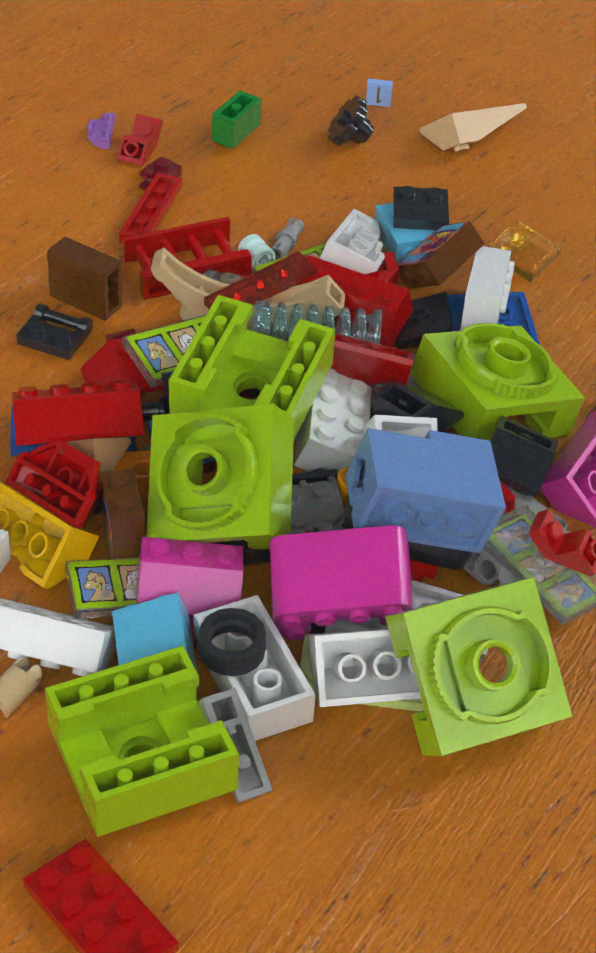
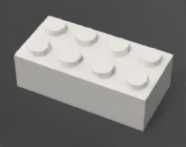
M330 368L296 436L293 466L308 472L318 468H325L327 470L337 469V473L344 467L350 466L364 437V424L370 420V386L360 380H353L341 375Z
M258 595L194 614V634L197 638V649L201 623L208 615L217 610L226 608L244 609L255 614L264 624L266 630V650L264 660L256 669L238 676L220 675L208 669L220 692L236 687L255 741L313 722L315 693ZM234 632L220 634L211 641L215 647L232 652L244 650L253 644L249 637Z

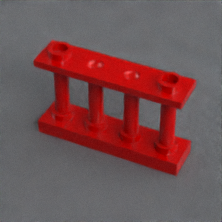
M229 217L123 237L124 262L138 261L142 268V271H140V293L144 300L172 294L150 271L152 263L149 258H153L155 252L163 247L178 260L177 252L191 250L196 260L181 263L211 279L219 280L224 273H233L251 278L250 252L248 249L234 252L229 244ZM218 245L222 254L207 257L202 247Z

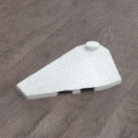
M353 209L329 238L319 259L363 274L377 271L385 259L384 253H381L382 242L378 240L380 237L378 221Z

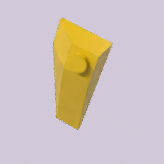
M0 481V529L8 531L10 554L17 557L21 564L19 568L26 577L43 588L49 589L70 576L68 562L89 560L99 539L97 534L85 527L82 529L75 528L14 488Z

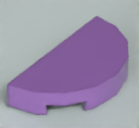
M104 113L102 118L89 121L87 124V137L93 145L110 150L115 125V113Z

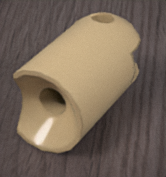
M21 658L15 661L0 677V710L3 711L6 718L15 711L41 682L42 670L40 666L36 664L29 669L30 661L28 658Z

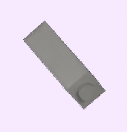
M236 687L202 698L198 705L208 724L222 720L239 752L238 790L232 792L237 803L273 791Z

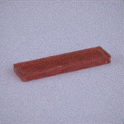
M297 251L204 297V305L210 309L216 297L221 295L254 306L316 275V267Z

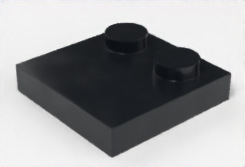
M411 186L393 187V228L436 230L439 226L449 225L448 189L436 187L414 188Z

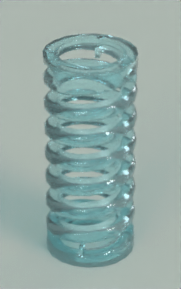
M256 300L253 331L288 341L295 324L298 323L299 319H303L301 304L295 303L293 305L287 332L286 304L279 302L276 307L271 333L270 315H272L273 307H270L268 301ZM312 304L308 307L306 321L319 324L318 307ZM326 306L323 311L321 325L335 329L334 309L332 306ZM342 307L339 311L335 333L380 344L383 310L375 309L372 311V314H367L366 316L365 310L358 308L355 311L351 330L349 308Z

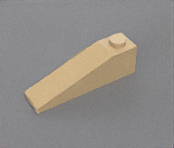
M525 103L451 113L419 129L422 135L443 151L454 149L455 153L469 150L470 144L479 141L527 107Z

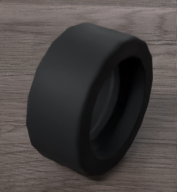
M226 608L213 612L201 623L198 634V651L201 661L208 669L220 675L238 676L256 669L264 660L266 630L263 622L255 614L244 609ZM234 632L249 637L253 644L244 650L232 652L215 647L211 641L220 634Z

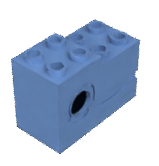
M367 428L345 474L349 503L353 507L351 512L353 529L392 525L401 526L406 530L408 542L481 553L506 509L491 441L433 430H429L425 438Z

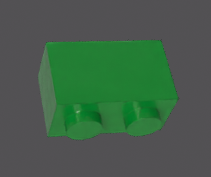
M239 90L212 114V141L233 149L261 124V98Z

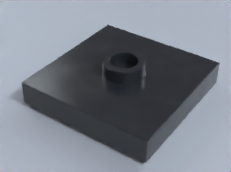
M446 291L411 300L413 312L397 336L395 344L397 349H404L420 345L423 334L453 331L449 298Z

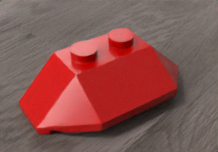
M126 337L108 340L80 368L84 383L99 382L100 385H113L115 380L128 379L132 383H137L140 394L163 390L161 377L156 379L152 377Z
M58 439L39 446L31 452L26 451L18 454L5 484L75 528L82 529L86 527L100 498V462Z

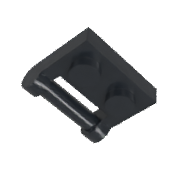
M38 304L32 317L16 335L17 344L70 360L90 335L93 328V320L86 317L81 319L50 310L47 305ZM45 321H49V322H53V323H56V324H59V325H62V326H65V327H69V328L75 329L76 331L74 332V331H71V330H68V329H64V328H61V327H58V326H55V325H52V324H48V323H45Z

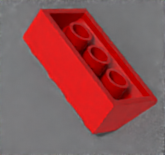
M308 255L296 272L292 287L310 283L329 275L345 293L343 313L320 325L335 329L336 334L391 347L413 312L410 290Z
M335 333L331 369L353 380H360L366 385L368 383L380 385L379 390H382L393 381L407 384L413 364V352Z
M128 379L115 380L113 385L85 382L81 384V387L69 388L66 384H56L50 386L49 390H37L36 387H22L18 389V392H12L16 446L50 443L58 439L67 442L144 435L140 391L137 383H132Z

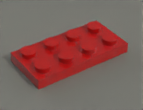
M86 838L23 878L24 889L79 953H176L179 951V942Z

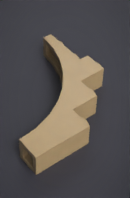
M164 247L154 254L150 271L159 282H162L171 291L173 297L182 303L179 315L183 321L206 316L216 297L221 295L253 305V314L247 323L248 330L256 331L270 323L276 333H280L288 341L299 319L322 324L343 313L345 293L329 275L310 283L289 288H242L199 274L181 263Z

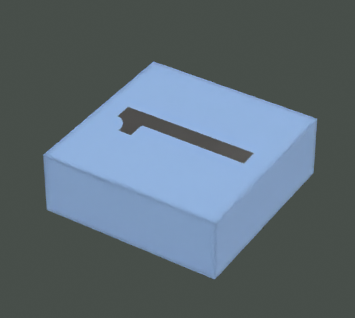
M368 78L367 105L390 107L393 81Z

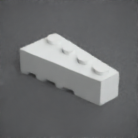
M482 246L476 252L466 290L460 331L469 325L472 326V324L477 323L498 324L500 313L505 314L515 262L510 261V250Z

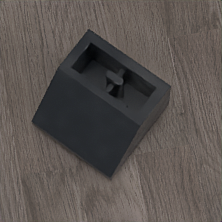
M393 381L371 397L375 415L437 418L438 432H444L464 418L463 411L428 391Z
M500 416L489 439L499 480L511 486L522 495H531L536 498L555 456L558 441L504 416Z

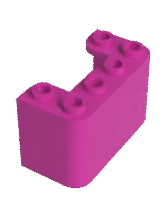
M377 526L276 536L269 541L273 622L281 636L287 640L303 639L305 634L311 631V623H315L318 626H330L335 624L336 621L341 620L365 623L370 621L371 618L379 617L380 624L386 626V616L414 609L409 545L406 530L401 526Z

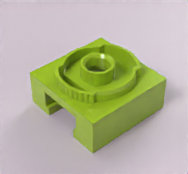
M218 295L169 379L170 414L275 404L294 419L295 440L333 364L335 329L299 319L289 340H281L247 329V323L253 314L252 304ZM246 389L261 390L258 398L254 400L239 396V393Z
M497 323L472 324V326L469 325L461 331L423 334L410 374L422 389L464 412V418L452 425L459 435L488 441L500 416L507 418V416L523 414L526 416L524 419L525 423L534 431L550 438L569 436L585 400L580 391L552 361L547 351L536 343L521 325L505 326Z
M275 404L153 415L146 537L203 543L244 540L248 542L249 548L256 550L270 549L269 541L272 538L291 534L294 419ZM214 457L217 462L216 474L210 482L202 485L203 459Z
M534 577L513 581L385 617L396 658L410 655L424 710L411 714L422 756H444L573 717ZM489 647L500 650L507 662V670L504 677L496 683L487 681L479 670L480 656Z
M184 646L45 688L48 726L97 837L238 790L239 752L222 720L208 724L198 705L196 687L199 686V675Z

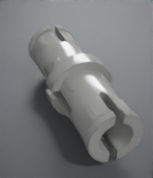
M290 218L285 228L277 233L276 241L271 248L275 252V260L279 256L280 258L286 257L288 252L296 246V240L304 229V224L300 219L297 218L294 222V218Z

